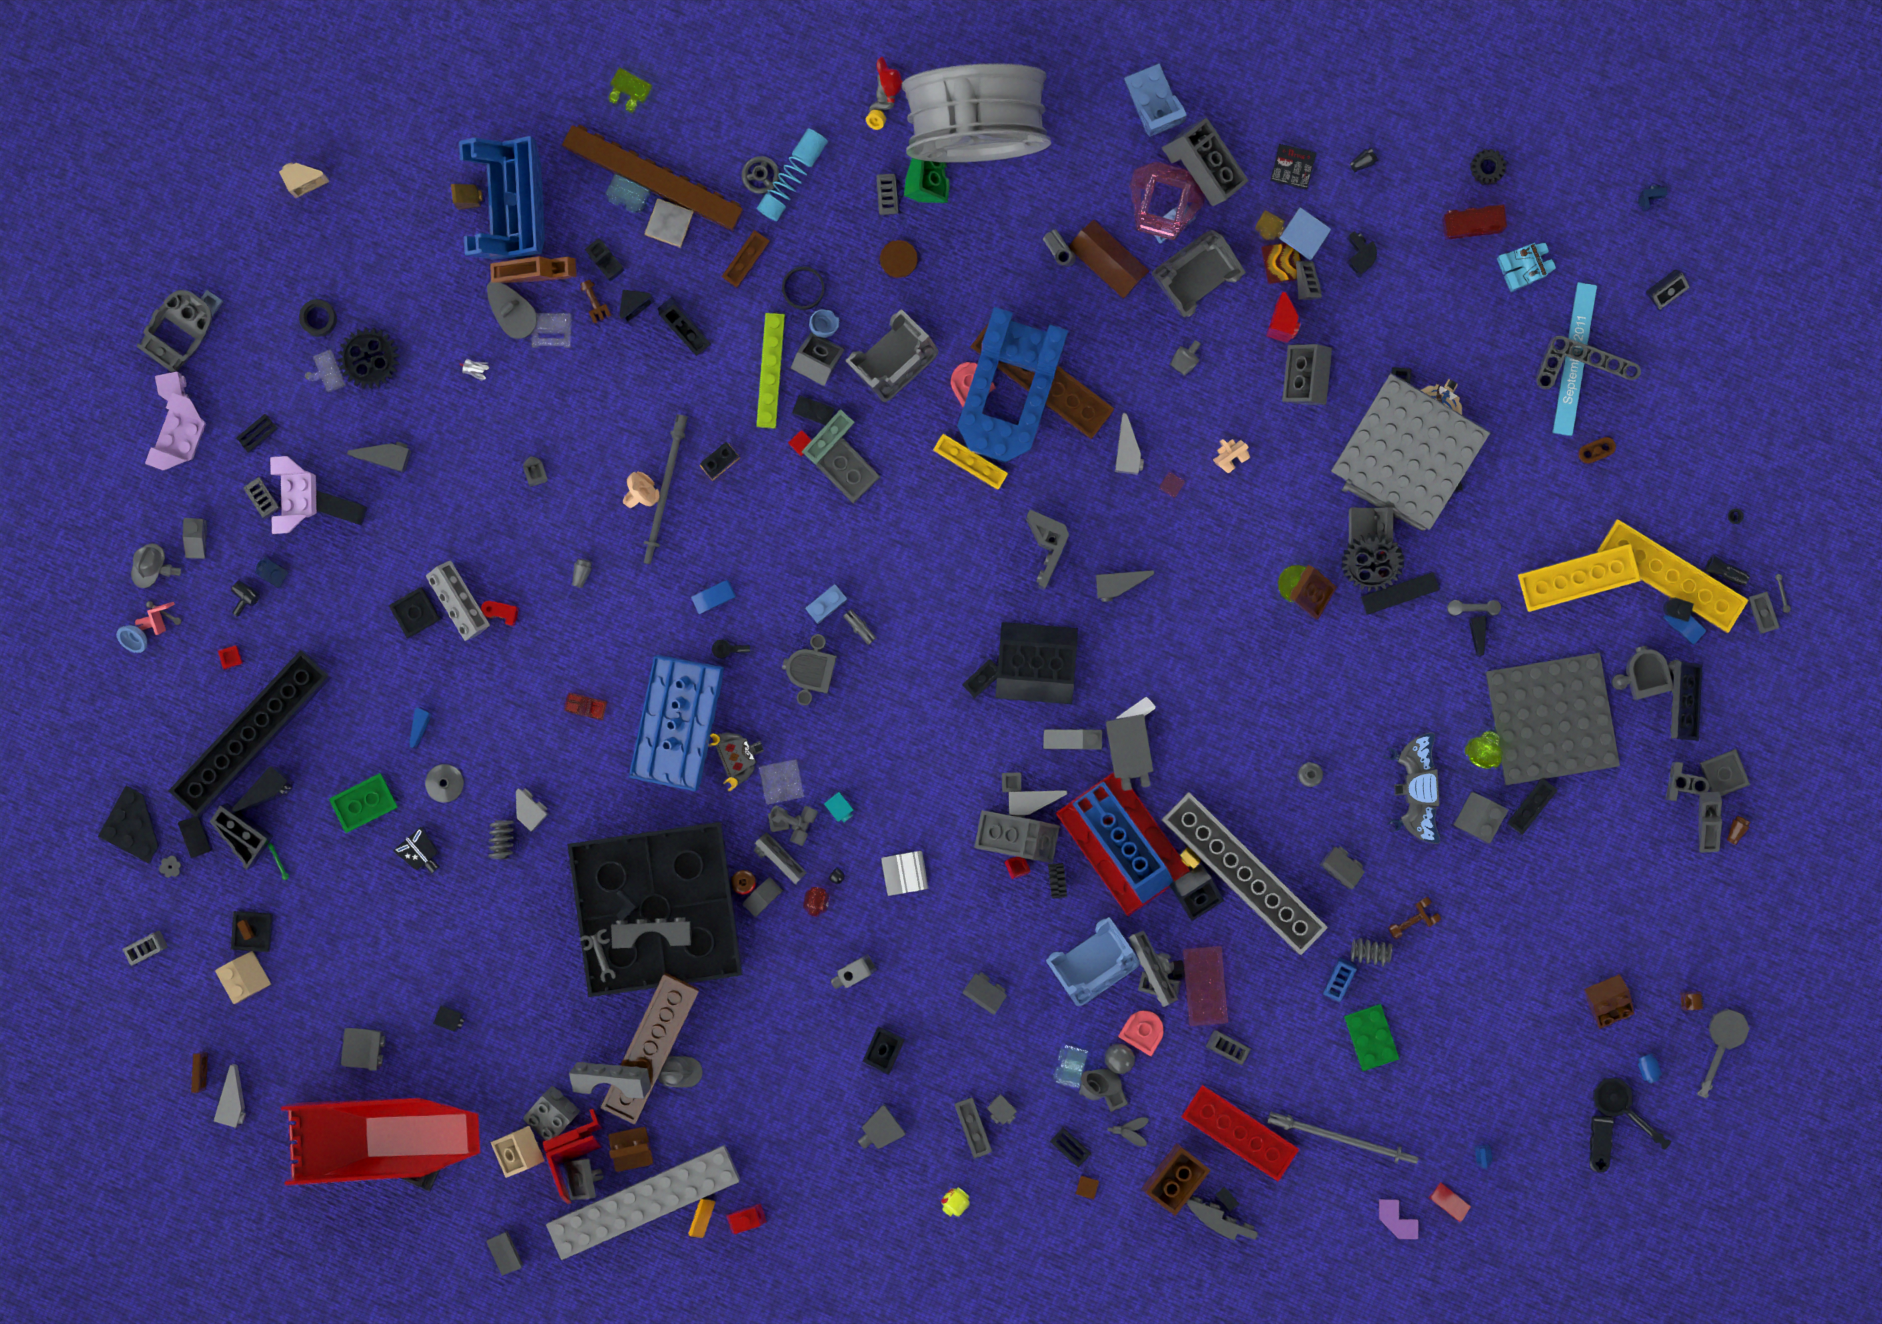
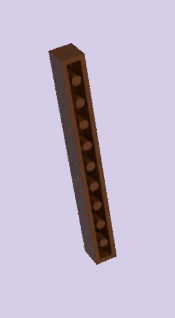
M579 124L577 127L571 126L562 143L564 149L691 210L732 232L735 231L744 213L740 203L734 200L728 202L724 200L722 194L718 192L712 194L707 191V187L699 183L694 185L690 183L689 178L683 175L678 177L667 167L663 166L661 169L655 166L656 162L648 158L643 160L639 158L638 153L632 150L627 152L621 149L622 146L614 141L612 143L604 141L605 137L598 133L592 135L588 133L587 128Z

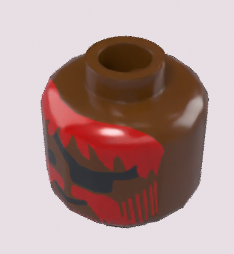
M739 870L733 874L731 886L738 894H749L756 887V878L748 870Z

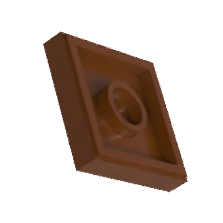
M208 1052L193 1054L191 1093L206 1091Z

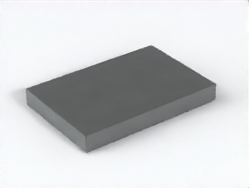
M843 438L816 465L853 504L881 478Z

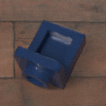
M1661 185L1650 186L1649 189L1643 190L1638 196L1639 207H1642V211H1647L1650 208L1649 200L1666 197L1667 187L1661 188Z
M267 557L258 562L255 571L258 576L279 588L289 573Z

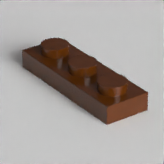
M754 230L721 277L738 288L770 241Z

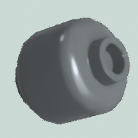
M1307 762L1298 769L1297 778L1303 786L1314 787L1322 781L1323 771L1318 764Z

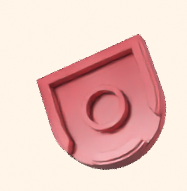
M966 362L960 364L951 376L952 390L962 407H964L975 374L976 363ZM993 382L991 384L989 392L996 389Z
M1138 1011L1129 1017L1118 1037L1152 1056L1163 1037V1024L1160 1018L1153 1012Z

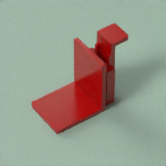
M594 1109L590 1110L593 1119L592 1123L543 1142L559 1195L567 1204L572 1202L559 1164L602 1148L593 1135L589 1136L592 1132L602 1129L597 1112Z

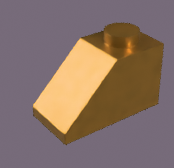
M451 184L453 204L458 210L481 207L480 201H483V194L477 185Z

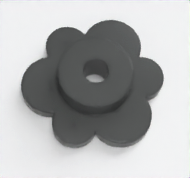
M175 856L162 859L159 871L165 874V877H176L180 874L179 868L181 863L177 862Z

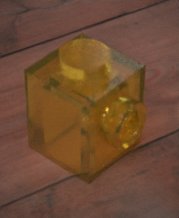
M1264 210L1254 230L1259 232L1263 239L1274 241L1276 236L1280 238L1285 230V227L1282 226L1285 221Z

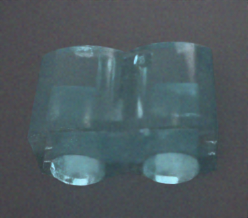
M1068 1045L1060 1048L1058 1059L1061 1060L1060 1067L1055 1068L1053 1078H1056V1083L1079 1089L1081 1075L1088 1054L1087 1050Z

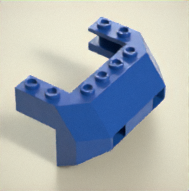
M528 136L505 142L482 138L459 141L460 160L487 164L490 234L479 233L475 234V237L464 236L465 256L502 259L541 254L545 240L541 161L535 139Z

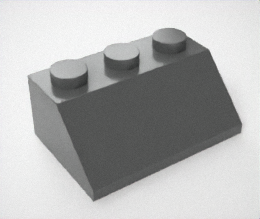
M1319 344L1288 345L1282 402L1326 405L1332 348Z

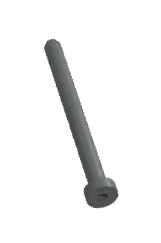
M1350 479L1345 482L1342 491L1347 492L1348 490L1379 508H1393L1351 484L1352 480ZM1393 508V516L1420 531H1425L1426 527Z

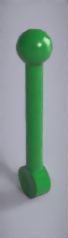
M272 843L268 844L282 873V879L288 880L289 874L285 872Z

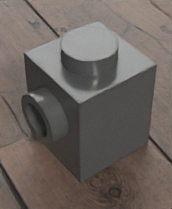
M1001 1094L987 1106V1109L992 1113L990 1117L997 1124L999 1122L1003 1125L1006 1122L1010 1124L1017 1117L1015 1115L1017 1110Z

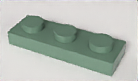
M840 409L804 448L802 453L817 465L855 422Z

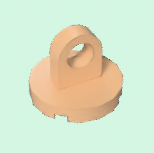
M633 472L627 478V486L630 491L625 495L623 504L629 508L634 507L639 502L645 506H653L659 501V490H655L653 480L646 474Z

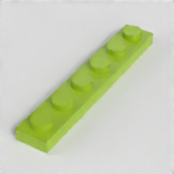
M765 313L756 426L758 428L776 429L785 314Z

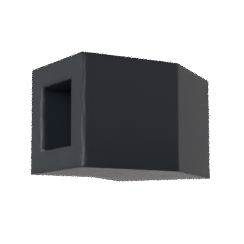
M1225 1186L1216 1193V1196L1230 1212L1239 1205V1202Z

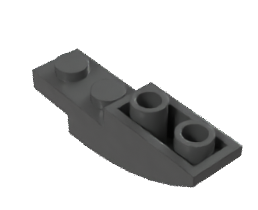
M1195 1196L1187 1200L1186 1203L1193 1213L1217 1233L1234 1241L1237 1233L1256 1240L1258 1232L1254 1230L1255 1226L1244 1223L1242 1226L1236 1223V1219L1228 1216L1223 1219L1224 1211L1220 1209V1205L1211 1202L1209 1205L1204 1204L1202 1199Z

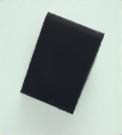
M1182 960L1174 961L1173 979L1185 978Z

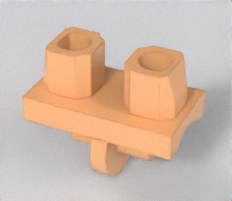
M1222 439L1220 441L1222 447L1217 450L1220 455L1213 459V461L1225 472L1230 473L1235 469L1231 461L1232 459L1237 457L1242 463L1250 458L1247 451L1249 447L1242 440L1235 443L1233 439L1229 442Z

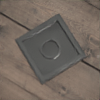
M1736 749L1699 763L1705 779L1709 782L1710 792H1719L1720 796L1750 785Z

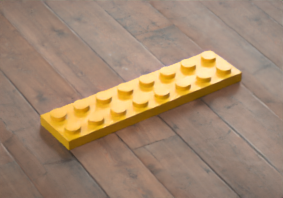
M1617 519L1597 552L1631 544L1639 577L1642 581L1670 598L1676 597L1694 603L1692 612L1729 633L1747 604L1748 599Z

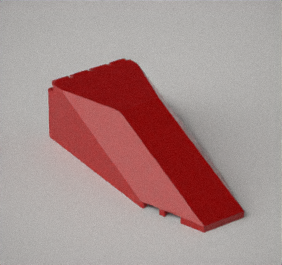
M422 1098L303 1102L286 1104L281 1107V1111L288 1110L289 1121H296V1124L289 1125L290 1141L297 1140V1144H290L291 1160H298V1163H291V1178L285 1181V1185L422 1177L481 1153L478 1113Z

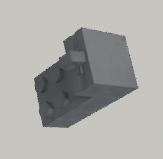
M1207 117L1185 128L1161 147L1171 163L1182 160L1212 207L1227 200L1249 181Z

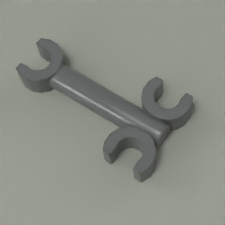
M606 929L600 930L598 934L593 936H583L580 938L581 941L587 939L590 942L589 946L585 947L584 950H590L594 946L602 969L601 980L603 982L606 981V973H610L613 979L616 978L615 972L609 968L601 943L606 944L610 942V939L603 940L601 938V934L607 932Z

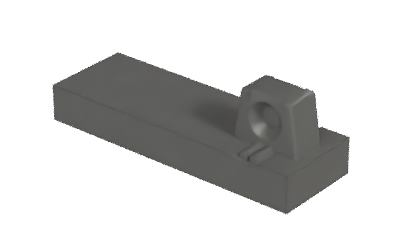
M767 832L755 842L757 846L754 852L760 858L767 855L795 884L807 874Z

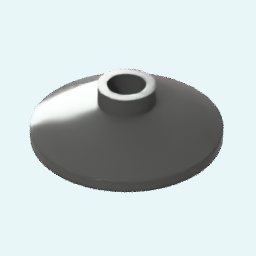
M441 764L429 771L425 780V786L428 794L438 802H451L461 794L464 780L461 772L456 767ZM443 779L447 781V785L445 787H442L440 785V782Z

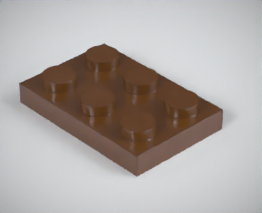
M1308 565L1302 572L1299 582L1292 589L1289 598L1311 617L1318 620L1337 586L1317 569Z

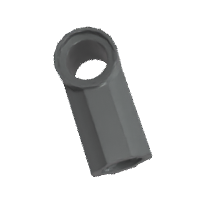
M1057 229L1050 231L1042 238L1058 264L1070 267L1075 263V253L1070 250ZM1064 253L1069 254V259L1066 262L1062 261Z

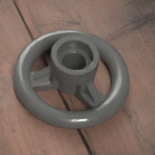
M758 156L750 159L742 170V181L745 187L756 194L768 193V190H773L775 188L773 182H779L778 166L767 157ZM762 162L761 165L753 169L752 174H747L749 168L754 163ZM768 164L774 172L772 183L767 178L768 171L766 168ZM763 172L764 175L763 177H758L757 173ZM749 180L762 181L767 187L756 188L750 184Z

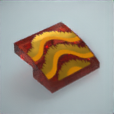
M1286 243L1261 247L1268 285L1297 281L1296 261H1302L1298 251Z

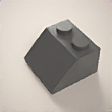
M811 332L798 350L791 369L825 386L845 349Z
M1471 792L1453 825L1482 842L1490 844L1508 809Z
M1341 846L1339 848L1333 847L1319 865L1347 889L1352 890L1365 873L1362 870L1363 865L1356 859L1353 861L1347 857L1349 853Z
M982 972L979 975L975 973L962 993L995 1015L1007 997V994L1004 993L1006 989L997 983L995 986L988 982L990 978Z

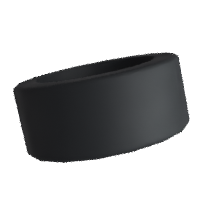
M315 299L308 301L300 309L299 321L302 328L310 335L321 337L333 331L336 326L337 315L329 303L324 300ZM314 307H322L329 314L328 324L322 329H314L307 322L308 312Z

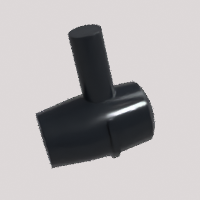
M237 581L231 591L240 600L232 614L239 617L246 604L253 606L258 602L260 594L253 587Z

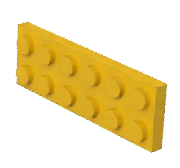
M1631 544L1518 574L1528 612L1641 581Z

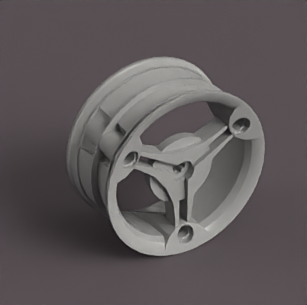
M977 64L941 68L907 78L902 82V89L906 92V98L911 110L907 120L914 125L915 135L909 139L910 145L906 148V154L912 158L924 161L976 162L1019 157L1046 149L1051 145L1050 137L1046 136L1047 130L1042 127V114L1045 112V106L1041 104V97L1044 88L1043 83L1047 78L1046 73L1041 69L1024 65Z

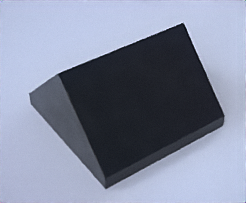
M623 290L619 317L624 324H627L654 303V298L648 292Z
M878 1026L862 1062L890 1075L905 1038Z

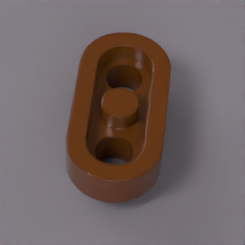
M1609 437L1598 439L1582 446L1578 451V458L1584 464H1591L1612 455L1616 450V444ZM1603 444H1606L1608 446L1607 451H1604L1602 449ZM1585 451L1590 452V458L1584 456Z

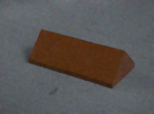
M1092 220L1084 227L1068 246L1080 260L1123 299L1149 273V270L1095 220Z

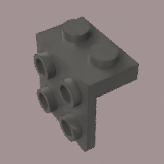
M1350 508L1349 544L1353 545V539L1360 541V535L1367 538L1368 533H1370L1371 537L1378 533V538L1385 534L1386 540L1389 538L1393 540V508Z
M346 1028L344 1031L341 1064L346 1067L367 1068L374 1071L380 1070L384 1060V1056L381 1055L382 1047L385 1046L386 1037L383 1036L384 1031Z
M552 1085L524 1116V1121L545 1140H549L559 1136L579 1114L580 1110Z

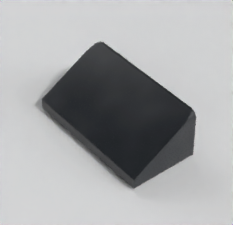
M1673 270L1649 288L1646 293L1656 307L1661 310L1689 289L1690 286L1680 271Z
M194 816L178 822L191 858L211 852L199 817Z

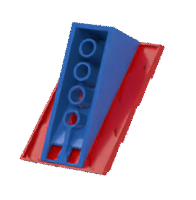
M1114 772L1056 812L1062 824L1128 917L1170 888L1169 885L1190 872L1133 789L1124 791L1121 785V778H1115Z

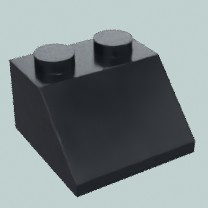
M1202 864L1169 885L1191 921L1224 901Z

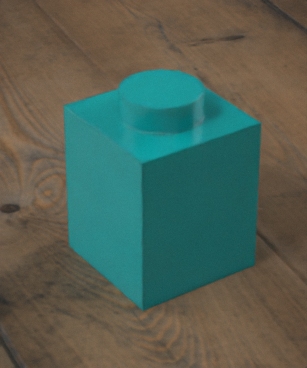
M840 792L824 803L838 822L841 820L846 822L853 816L851 812L854 810Z

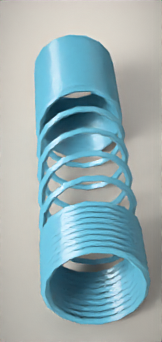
M812 129L806 130L792 153L794 157H789L790 162L795 167L790 165L783 166L789 175L778 174L783 183L773 182L774 187L779 192L774 190L767 191L768 194H765L757 207L761 213L774 221H778L777 219L780 218L786 206L774 198L769 191L791 200L777 188L775 183L796 192L780 175L789 177L801 184V181L795 178L785 167H790L807 175L792 162L791 158L812 167L828 143L827 139Z

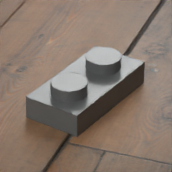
M1768 592L1749 597L1748 601L1759 633L1762 634L1778 629L1779 625Z

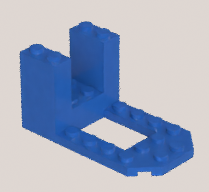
M994 307L982 342L981 355L957 427L969 451L1007 463L1031 450L1066 342L1068 330L1049 325L1047 332L1011 321L1012 312ZM999 361L1035 372L1018 425L982 414Z

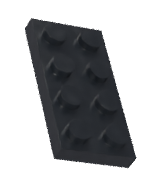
M1675 661L1673 669L1674 685L1672 688L1673 705L1671 707L1672 725L1670 727L1671 738L1699 741L1703 664Z

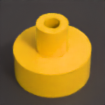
M871 110L866 117V123L872 129L879 130L886 123V116L882 110Z

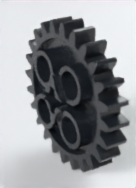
M365 327L363 333L358 328L357 335L350 332L352 338L348 339L345 337L344 339L347 344H340L344 350L338 351L342 358L337 359V361L343 363L339 369L346 370L342 375L344 377L349 376L348 382L350 383L355 380L354 386L356 387L361 383L363 389L366 388L367 384L370 389H373L374 384L380 388L381 381L388 384L386 378L393 379L390 373L398 372L394 365H400L399 362L395 361L396 358L400 357L399 354L395 353L399 348L397 346L392 347L395 341H388L390 335L386 334L383 336V330L376 333L375 327L372 328L371 332ZM379 342V348L372 351L370 349L371 343ZM355 348L361 349V354L358 357L352 356ZM383 351L385 352L384 355L376 356L377 354ZM368 354L374 356L370 358L371 362L365 360ZM380 359H384L385 366L380 369L377 368V362ZM355 361H361V362L357 363L356 365H353V362H355ZM361 366H367L368 370L364 375L359 374Z
M1368 533L1367 538L1360 535V541L1353 539V545L1347 544L1348 550L1343 551L1342 569L1344 570V576L1348 577V582L1353 581L1354 587L1360 584L1361 590L1365 586L1368 587V591L1372 587H1375V590L1378 591L1379 586L1386 589V583L1392 586V579L1398 581V574L1402 575L1401 568H1404L1402 549L1398 548L1397 542L1393 543L1392 538L1386 540L1385 534L1381 538H1378V533H1375L1374 537H1371L1370 533Z

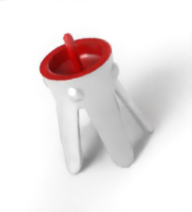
M466 359L464 364L460 363L463 366V373L470 374L481 381L486 380V377L478 372L482 373L484 370H488L489 366L482 365L488 364V362H474Z

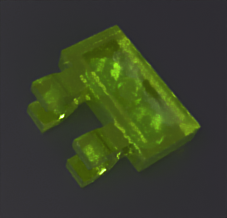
M619 67L610 82V86L614 87L608 98L610 102L616 105L622 92L629 95L630 99L625 105V110L633 113L638 101L644 104L653 85Z

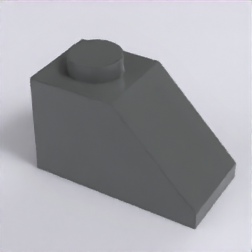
M184 518L183 543L185 557L206 559L207 520Z

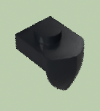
M1674 597L1664 603L1663 610L1665 615L1689 622L1694 603Z

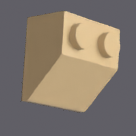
M288 163L282 167L283 170L279 171L288 191L295 198L330 182L322 171L298 163Z
M253 951L215 970L233 1004H237L271 985Z
M530 1126L491 1142L506 1178L544 1162L542 1152L537 1145Z

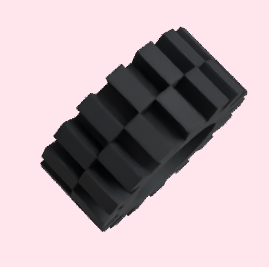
M1484 149L1477 153L1470 167L1472 177L1476 178L1475 181H1480L1482 185H1490L1492 183L1495 184L1503 177L1506 171V160L1503 159V155L1499 154V151L1495 152L1493 151L1494 149ZM1491 160L1494 162L1496 169L1492 174H1486L1482 171L1481 164L1483 161Z
M1064 863L1048 864L1052 899L1067 897Z

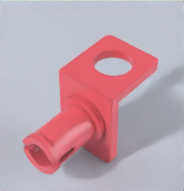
M170 602L148 610L149 617L136 619L135 625L142 624L138 627L141 630L153 627L155 635L166 631L160 610L167 609L175 605V603Z

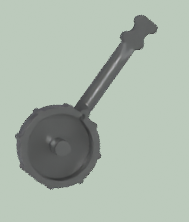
M1728 1008L1713 1014L1709 1023L1708 1030L1713 1042L1718 1044V1048L1705 1081L1701 1083L1702 1088L1697 1091V1094L1704 1098L1709 1097L1708 1091L1713 1088L1711 1084L1725 1049L1735 1048L1744 1044L1750 1030L1744 1015Z

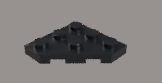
M126 785L98 837L147 863H151L159 848V844L153 830L154 827L146 806L144 794Z

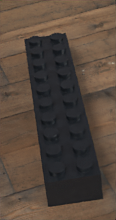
M300 650L168 792L195 817H201L325 686L332 676L305 651Z

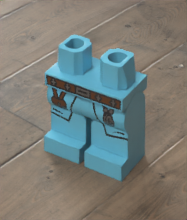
M1533 243L1498 256L1497 261L1502 273L1506 274L1504 278L1510 292L1545 278L1548 273L1556 268L1552 259L1542 262L1540 256L1549 252L1546 243L1537 245Z

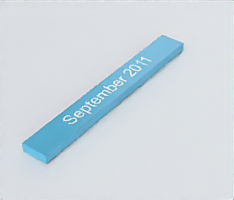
M1577 283L1568 338L1587 345L1597 286ZM1581 346L1573 348L1572 353L1574 356H1579L1582 353ZM1565 356L1552 433L1572 436L1584 363Z

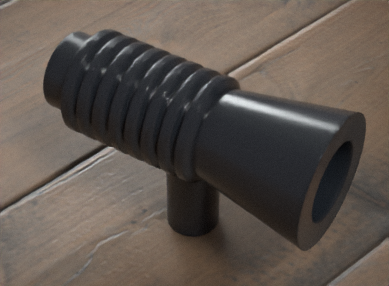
M1714 554L1711 555L1705 566V572L1721 575L1723 578L1738 585L1745 586L1750 578L1746 571L1725 563Z

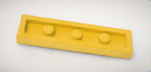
M942 434L933 449L934 452L996 490H999L1008 475L1007 472L976 453L969 451V449L945 434Z

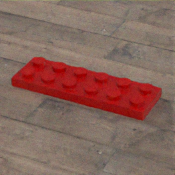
M1201 1085L1181 1116L1276 1181L1280 1180L1299 1151L1297 1147L1204 1085Z

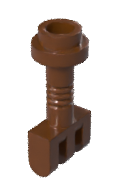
M587 280L581 283L580 290L581 292L586 291L593 307L589 314L594 324L598 323L595 317L597 314L601 321L604 320L603 311H605L607 317H611L607 305L600 306L592 288L595 286L594 282Z

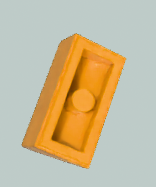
M705 1197L700 1199L688 1233L689 1236L704 1237L715 1205L714 1200Z

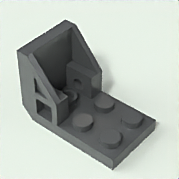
M1030 509L1026 521L1038 545L1053 552L1048 553L1044 565H1047L1045 571H1040L1036 580L1039 583L1038 588L1045 590L1067 542L1069 533L1064 524ZM1049 538H1055L1054 542H1050Z
M982 810L974 848L1053 863L1060 826Z

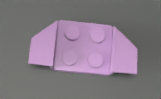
M173 392L166 406L169 411L156 446L151 447L145 464L161 470L193 460L206 426L191 400Z
M288 456L270 457L271 475L281 476L282 516L272 517V534L290 533L305 517L316 514V475L304 471Z

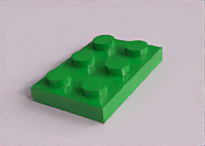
M382 773L329 798L345 833L398 808Z
M1381 1004L1344 1016L1362 1071L1399 1060Z

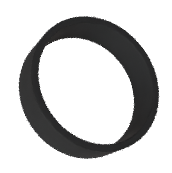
M797 267L785 276L782 283V292L790 306L799 310H808L818 305L822 300L824 283L820 274L814 269ZM797 271H810L821 281V295L811 305H795L785 295L786 281Z

